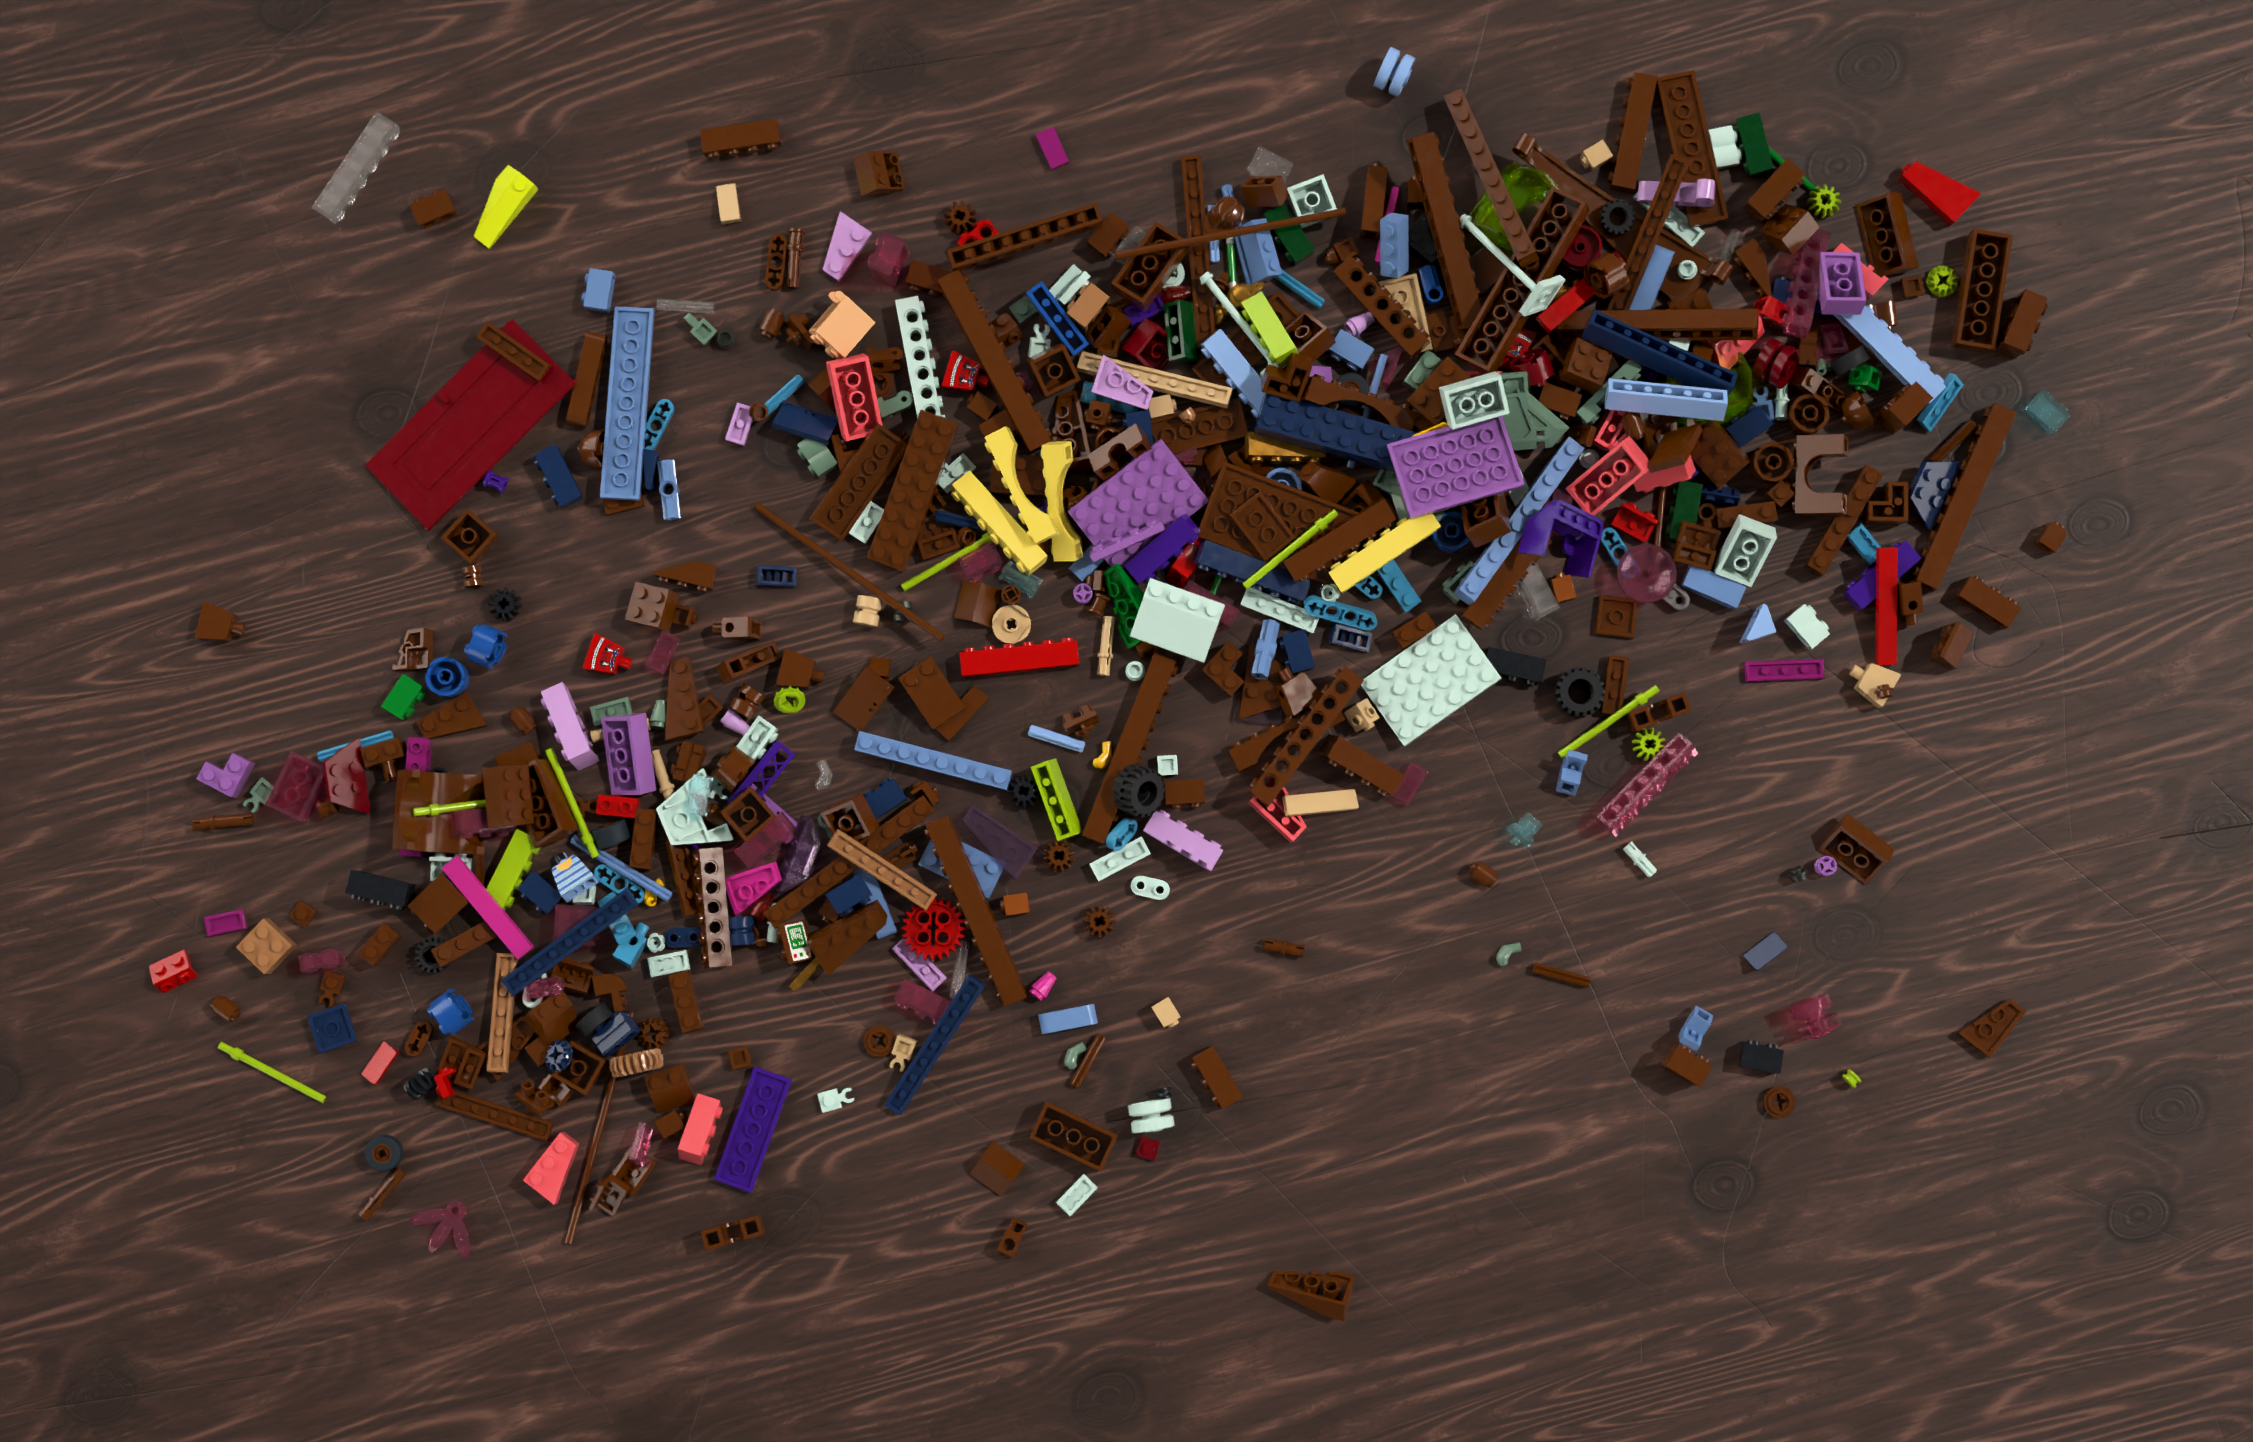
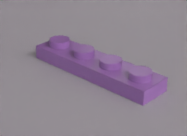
M1153 519L1146 523V527L1141 529L1139 527L1133 528L1124 537L1118 535L1110 539V543L1104 546L1101 543L1092 547L1093 551L1089 552L1090 557L1095 562L1165 530L1162 520L1157 521V519Z

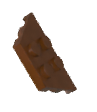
M1249 644L1239 714L1240 720L1281 706L1275 687L1283 682L1278 672L1285 667L1273 659L1268 679L1259 680L1251 676L1255 659V646Z

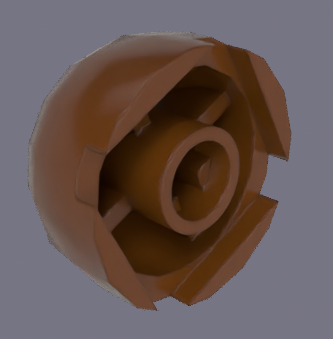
M1858 390L1845 398L1842 403L1844 415L1841 418L1846 426L1851 425L1854 429L1866 430L1878 423L1875 415L1871 414V408Z
M605 430L587 433L578 446V454L583 463L592 469H602Z

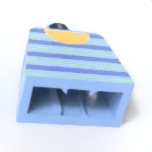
M563 852L555 857L558 865L552 868V873L559 893L567 903L599 883L593 873L576 855L568 858L566 853Z

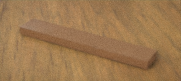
M837 829L827 844L828 847L924 910H927L937 893L839 829Z
M497 953L487 1072L508 1073L514 996L510 994L501 980L517 969V958L513 954Z

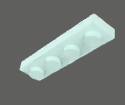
M1638 192L1633 196V198H1634L1636 201H1637ZM1639 203V204L1642 205L1647 211H1648V209H1649V207H1650V205H1651V204H1641V203ZM1672 205L1664 225L1679 239L1693 247L1705 232L1698 226L1689 228L1687 216Z
M1251 587L1246 589L1240 604L1299 629H1305V631L1312 634L1319 621V617L1307 614L1304 608Z

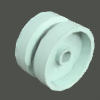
M1170 1098L1128 1105L1129 1116H1142L1141 1119L1131 1122L1132 1133H1149L1175 1126L1173 1115H1160L1161 1112L1169 1111L1172 1108Z

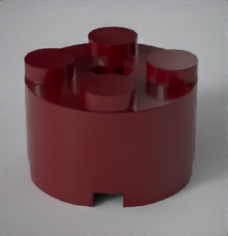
M1543 348L1528 350L1524 352L1525 356L1520 358L1518 355L1509 362L1512 372L1527 371L1528 388L1536 385V387L1545 385L1547 383L1546 379L1555 374L1549 356Z

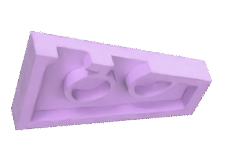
M841 211L823 266V271L839 282L873 235Z
M1103 354L1091 392L1148 410L1153 390Z

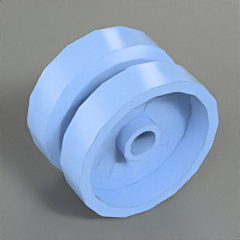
M1390 47L1373 87L1383 90L1390 80L1392 82L1388 89L1389 94L1399 97L1411 75V69L1416 58L1406 54L1403 56L1400 64H1398L1400 50Z

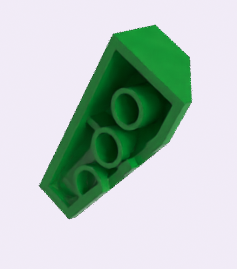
M1115 564L1104 572L1109 595L1114 600V614L1118 615L1120 623L1118 625L1119 633L1127 648L1130 649L1141 642V640L1130 637L1144 593L1119 564Z

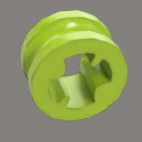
M1850 1069L1847 1070V1074L1842 1075L1843 1079L1853 1088H1856V1083L1862 1082Z

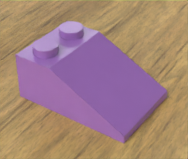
M1820 252V305L1822 314L1861 315L1866 303V294L1860 253Z

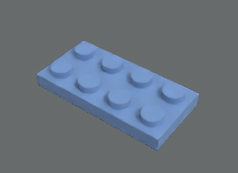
M931 839L918 865L945 877L940 867L943 864L940 858H936L932 848L935 846ZM962 842L984 895L989 899L1006 863Z

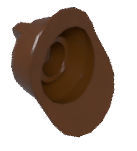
M1231 196L1221 198L1204 219L1205 231L1211 234L1236 229L1242 222L1245 214L1244 206L1240 200Z

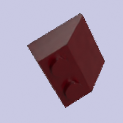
M1145 318L1122 349L1141 366L1162 371L1169 362L1167 334L1160 325Z

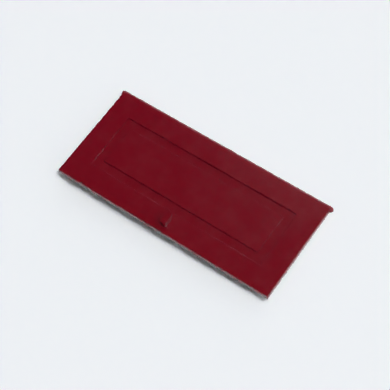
M512 318L500 330L551 365L543 379L539 382L485 344L365 465L426 527L425 531L427 532L577 383V380H573Z

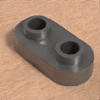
M1661 578L1655 583V594L1674 610L1680 611L1689 605V595L1671 579ZM1661 585H1665L1667 587V590L1665 592L1661 591ZM1677 597L1682 599L1681 604L1676 603Z

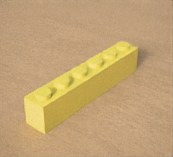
M970 470L952 484V497L965 506L964 509L968 515H973L978 520L977 524L982 530L986 529L991 540L1003 548L1004 554L1009 559L1012 558L1016 562L1020 572H1025L1029 576L1046 562L1047 554L1034 541L1031 542L1026 531Z
M1433 513L1407 520L1406 517L1396 523L1398 527L1392 531L1388 528L1380 534V539L1375 542L1373 539L1363 545V550L1360 552L1355 550L1347 556L1348 560L1342 564L1339 561L1331 566V571L1328 573L1341 593H1344L1439 530L1441 525Z

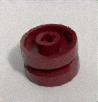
M1581 225L1561 260V264L1565 269L1575 274H1584V267L1601 256L1602 239L1598 232L1592 227Z
M1770 339L1762 348L1754 367V378L1762 382L1769 380L1771 386L1782 389L1789 382L1795 371L1799 359V350L1792 346L1784 347L1782 342Z

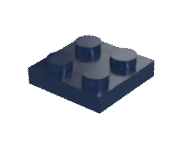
M346 1003L307 1016L319 1054L358 1041Z

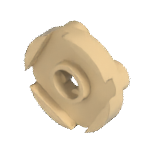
M1007 605L998 609L994 614L992 629L995 636L1001 642L1017 644L1029 635L1031 620L1028 613L1022 607ZM1014 619L1017 627L1009 630L1006 622Z

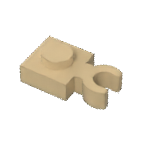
M901 1034L897 1035L891 1054L896 1055V1058L891 1061L890 1068L894 1067L895 1062H899L901 1064L900 1072L905 1069V1059L910 1060L912 1058L917 1040Z

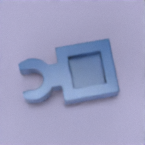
M1764 387L1763 395H1758L1757 388H1754L1753 395L1757 398V402H1753L1752 406L1754 404L1756 407L1762 405L1772 420L1775 419L1772 400L1766 401L1769 393L1768 388Z

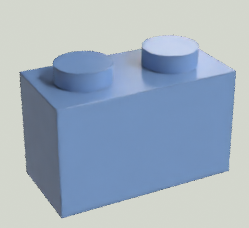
M590 268L589 273H586L585 285H587L586 292H583L581 303L584 304L583 306L586 310L610 313L616 278L613 271Z
M1340 329L1334 339L1336 343L1329 348L1328 353H1330L1332 359L1338 362L1342 360L1347 363L1346 366L1352 371L1356 372L1358 370L1361 372L1371 357L1374 348Z

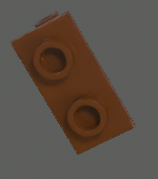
M912 839L881 857L900 869L922 857Z

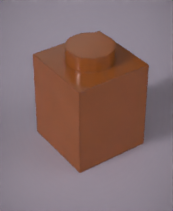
M1564 573L1553 575V579L1549 581L1555 604L1575 599L1577 596L1571 575L1565 576Z
M1027 893L1003 896L1004 900L1000 901L1001 911L1005 912L1006 916L1030 913Z

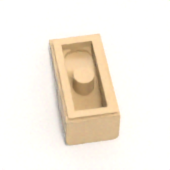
M736 184L716 186L722 225L742 222Z

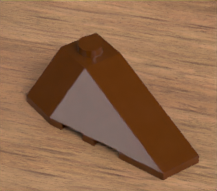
M1078 391L1059 394L1052 442L1071 441L1073 462L1068 471L1077 473L1093 469L1087 456L1092 451Z

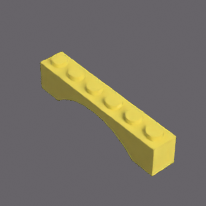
M1005 426L985 436L987 441L984 443L985 447L995 458L993 460L994 466L997 471H1001L1003 475L1001 480L1005 488L1010 489L1012 494L1010 499L1013 505L1018 506L1020 510L1018 516L1023 524L1026 523L1029 529L1027 535L1031 542L1034 541L1036 544H1040L1060 534L1052 516L1035 507L1020 487L1015 468L1018 445L1010 428Z
M1071 441L1048 442L1043 444L1041 449V457L1044 462L1043 477L1046 482L1045 496L1048 501L1047 514L1052 516L1060 533L1051 538V554L1054 562L1077 561L1083 557L1082 541L1069 522L1063 502L1064 479L1068 468L1073 462Z

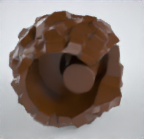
M1072 485L1063 490V502L1067 514H1069L1067 510L1089 494L1087 490L1080 487V485Z

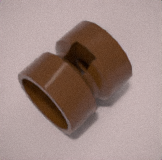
M743 683L738 691L739 697H734L729 706L747 718L752 719L757 711L755 707L760 706L765 696Z

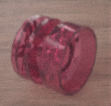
M1828 993L1807 999L1789 1009L1794 1021L1804 1020L1805 1022L1798 1027L1799 1031L1808 1029L1807 1032L1801 1035L1804 1041L1825 1036L1841 1025L1839 1019L1830 1021L1837 1016L1836 1012H1826L1827 1009L1833 1006Z

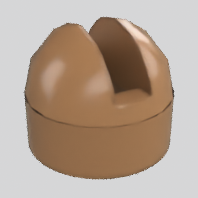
M1191 406L1178 415L1184 423H1191V421L1195 420V412Z

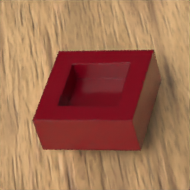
M1141 1136L1136 1155L1155 1161L1161 1141Z

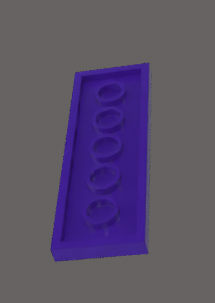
M754 1066L714 1180L752 1193L792 1079Z

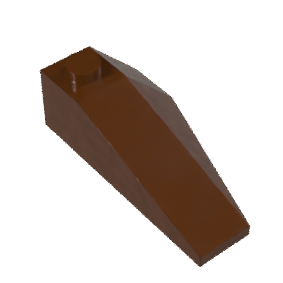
M1274 1271L1268 1288L1325 1317L1344 1321L1349 1309L1356 1277L1340 1272L1318 1274V1271H1311V1274H1300L1298 1271Z

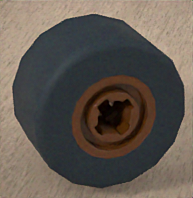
M1347 373L1337 379L1338 382L1343 383L1342 387L1348 388L1352 386L1359 388V393L1366 395V392L1369 390L1366 380L1356 373ZM1351 400L1335 401L1351 410L1363 405Z
M624 818L609 821L592 830L599 849L617 845L631 837Z
M382 1135L369 1141L364 1155L366 1162L371 1168L383 1172L398 1166L403 1159L404 1151L398 1139L390 1135Z

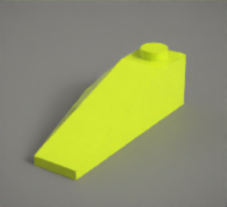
M507 165L495 180L474 237L490 249L539 190L535 184L520 172Z

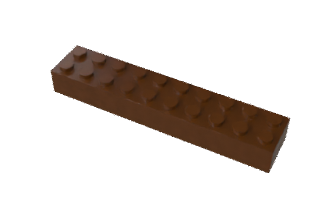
M1552 186L1527 229V233L1540 260L1521 268L1514 253L1510 258L1536 285L1539 281L1550 279L1590 212L1587 202ZM1507 267L1503 270L1455 353L1460 363L1482 374L1497 372L1529 315L1523 316L1519 310L1532 291Z

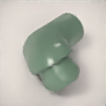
M1823 358L1818 359L1816 364L1817 373L1822 376L1827 371H1832V366L1830 365L1832 362H1825Z
M1520 942L1503 945L1496 955L1498 965H1507L1512 953L1521 952Z
M1083 1042L1076 1044L1066 1051L1064 1064L1069 1070L1077 1067V1055L1087 1050Z

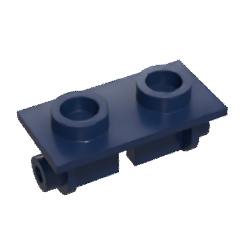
M1705 484L1702 487L1700 503H1708L1725 508L1734 507L1740 501V491L1722 487L1721 493H1719L1717 486Z

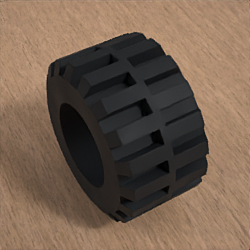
M1576 667L1563 673L1556 681L1553 689L1555 695L1553 697L1557 702L1556 706L1560 707L1562 713H1566L1570 717L1581 718L1589 716L1600 708L1601 703L1604 701L1605 689H1603V681L1601 682L1599 679L1601 677L1598 674H1594L1595 671L1587 670L1585 667ZM1575 681L1585 683L1590 690L1589 700L1584 704H1577L1569 697L1568 688Z
M1138 764L1124 767V771L1118 773V778L1114 780L1115 785L1112 786V790H1114L1112 798H1115L1114 804L1118 806L1119 810L1138 817H1148L1151 813H1155L1157 811L1156 808L1161 806V800L1164 799L1163 792H1165V787L1163 785L1165 782L1161 779V774L1157 773L1158 771Z

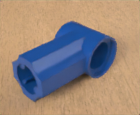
M1435 265L1424 266L1418 269L1425 294V301L1430 306L1439 305L1443 297V290L1440 287ZM1437 292L1439 298L1431 299L1429 293Z

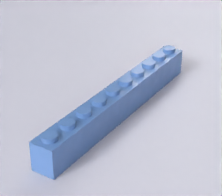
M1567 437L1560 444L1509 515L1511 532L1492 540L1457 587L1453 593L1467 605L1475 602L1523 535L1527 520L1541 510L1584 450L1583 446L1571 437Z

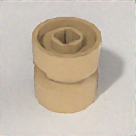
M858 595L856 603L858 610L854 613L853 623L878 627L880 616L877 613L881 611L883 600Z

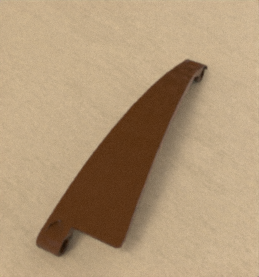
M1522 133L1512 148V152L1533 167L1551 188L1553 186L1587 202L1590 212L1584 222L1597 231L1600 238L1614 251L1617 250L1627 261L1645 218L1636 213L1633 227L1624 234L1611 235L1605 232L1604 228L1600 225L1599 213L1606 203L1615 199L1544 151L1532 136ZM1614 209L1611 211L1609 219L1613 225H1621L1625 220V214L1620 209ZM1662 229L1656 245L1675 252L1659 290L1664 296L1671 300L1697 290L1704 277L1716 284H1725L1734 269L1731 264L1706 255ZM1685 260L1693 261L1697 266V274L1690 280H1684L1678 275V266Z

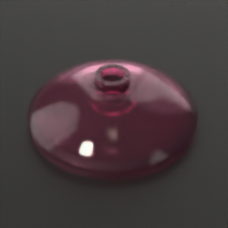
M1641 544L1629 549L1622 556L1617 567V579L1623 592L1631 599L1642 603H1652L1664 598L1672 590L1677 576L1675 563L1669 553L1661 547L1652 544ZM1643 572L1648 574L1647 579L1642 578L1641 574Z

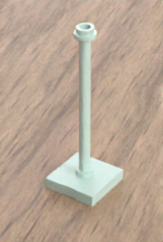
M1463 214L1460 217L1459 226L1462 229L1466 227L1532 291L1519 312L1523 316H1527L1547 309L1565 282V279L1558 275L1539 281L1536 285L1471 222L1472 217L1470 215Z
M1209 272L1203 274L1199 278L1202 285L1206 284L1266 358L1267 364L1278 367L1276 362L1271 363L1267 355L1269 351L1267 348H1262L1258 340L1260 338L1257 335L1255 336L1248 323L1211 279L1213 274ZM1265 369L1262 372H1260L1259 376L1261 379L1263 377Z

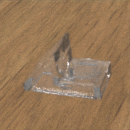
M1136 225L1128 237H1124L1116 252L1137 248L1147 233ZM1130 257L1118 259L1117 261L1125 265Z

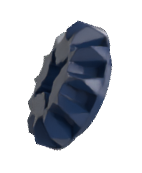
M556 1040L555 1043L550 1044V1049L546 1050L547 1056L544 1058L547 1061L545 1066L554 1072H560L567 1068L572 1060V1047L564 1040ZM558 1052H559V1053H562V1054H560V1056H557V1059L554 1058L555 1055L558 1054Z

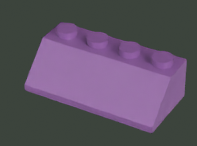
M629 713L601 717L611 795H641L656 791L646 713Z

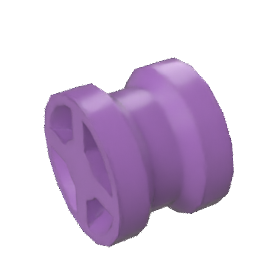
M1081 583L1074 588L1073 596L1077 603L1087 604L1093 598V591L1089 585Z
M1820 857L1815 861L1814 869L1820 876H1829L1836 871L1837 863L1833 857Z

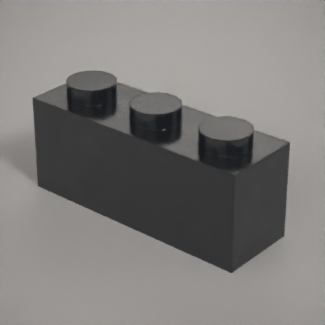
M1493 647L1487 648L1485 656L1497 673L1506 677L1505 680L1517 682V679L1524 680V684L1530 686L1542 683L1547 659Z

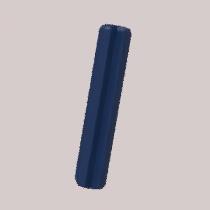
M937 510L934 516V520L938 522L968 527L985 533L988 532L986 529L982 530L977 524L978 520L940 510Z

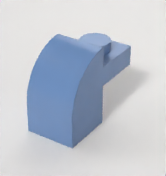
M1568 750L1561 765L1556 788L1557 792L1576 795L1582 771L1587 762V754Z
M1695 1006L1678 1035L1679 1042L1697 1051L1701 1045L1703 1035L1711 1025L1713 1015Z

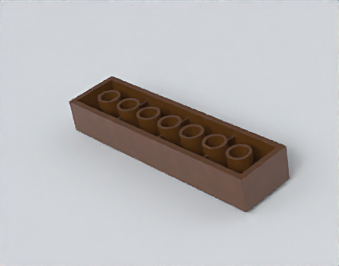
M920 410L867 558L903 572L907 570L960 423L925 410Z

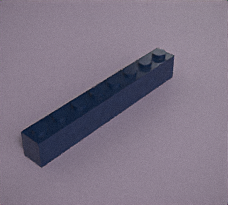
M1597 310L1592 312L1581 335V338L1690 387L1727 390L1728 397L1737 379L1738 374Z

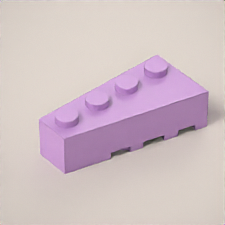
M561 682L541 691L543 696L541 703L544 709H548L550 713L547 717L551 726L556 728L557 732L554 735L559 744L562 743L564 749L561 752L566 761L569 760L578 771L599 762L598 755L590 749L593 744L587 733L583 732L585 726L580 716L576 715L578 710L565 684Z
M1161 809L1159 812L1153 813L1143 832L1211 872L1223 852L1220 848L1221 845L1213 840L1209 842L1203 839L1204 835L1196 830L1192 832L1186 829L1188 825L1178 819L1174 822L1169 819L1171 815Z

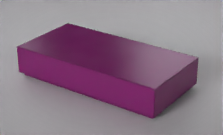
M1054 127L1036 134L1051 171L1069 163Z
M244 909L204 917L207 937L248 928Z

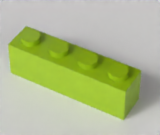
M1261 291L1241 302L1244 308L1241 312L1246 321L1250 320L1252 322L1250 327L1255 336L1259 334L1261 337L1258 340L1263 349H1268L1269 353L1267 355L1271 363L1276 362L1280 368L1287 365L1292 352L1299 353L1263 292Z
M1051 759L1032 766L1031 769L1057 841L1082 833L1083 830L1057 759Z
M516 829L486 888L503 910L512 906L515 900L513 895L524 882L522 880L524 873H528L533 864L531 862L533 855H537L541 847L535 848L530 834L521 829Z

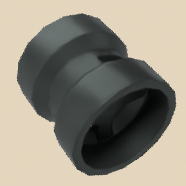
M898 601L910 611L913 609V602ZM895 610L893 622H912Z

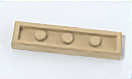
M1355 789L1282 797L1286 817L1348 811L1359 808Z

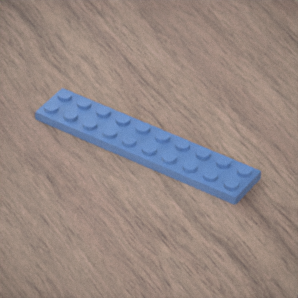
M615 306L600 488L601 499L640 501L654 308Z

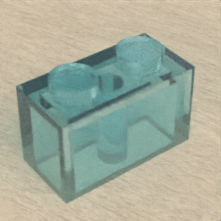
M2041 389L2036 392L2021 410L2044 431L2052 435L2056 433L2071 415L2064 405L2058 404L2053 400L2054 397L2051 393Z

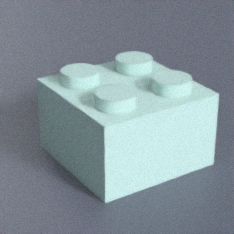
M1324 175L1287 188L1288 200L1295 217L1337 209ZM1323 220L1299 224L1302 229Z

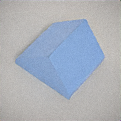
M1762 604L1755 609L1739 643L1746 644L1776 632L1767 605Z

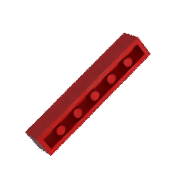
M1063 638L1061 642L1056 643L1053 640H1043L1042 644L1034 645V642H1024L1022 646L1014 647V644H1004L1003 648L995 649V646H985L983 650L975 651V648L963 649L964 652H959L963 678L1080 666L1077 640L1073 641V638Z

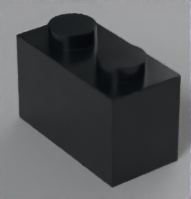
M1753 1040L1741 1043L1738 1066L1781 1073L1784 1050H1780L1779 1045L1767 1043V1047L1759 1046L1760 1042Z

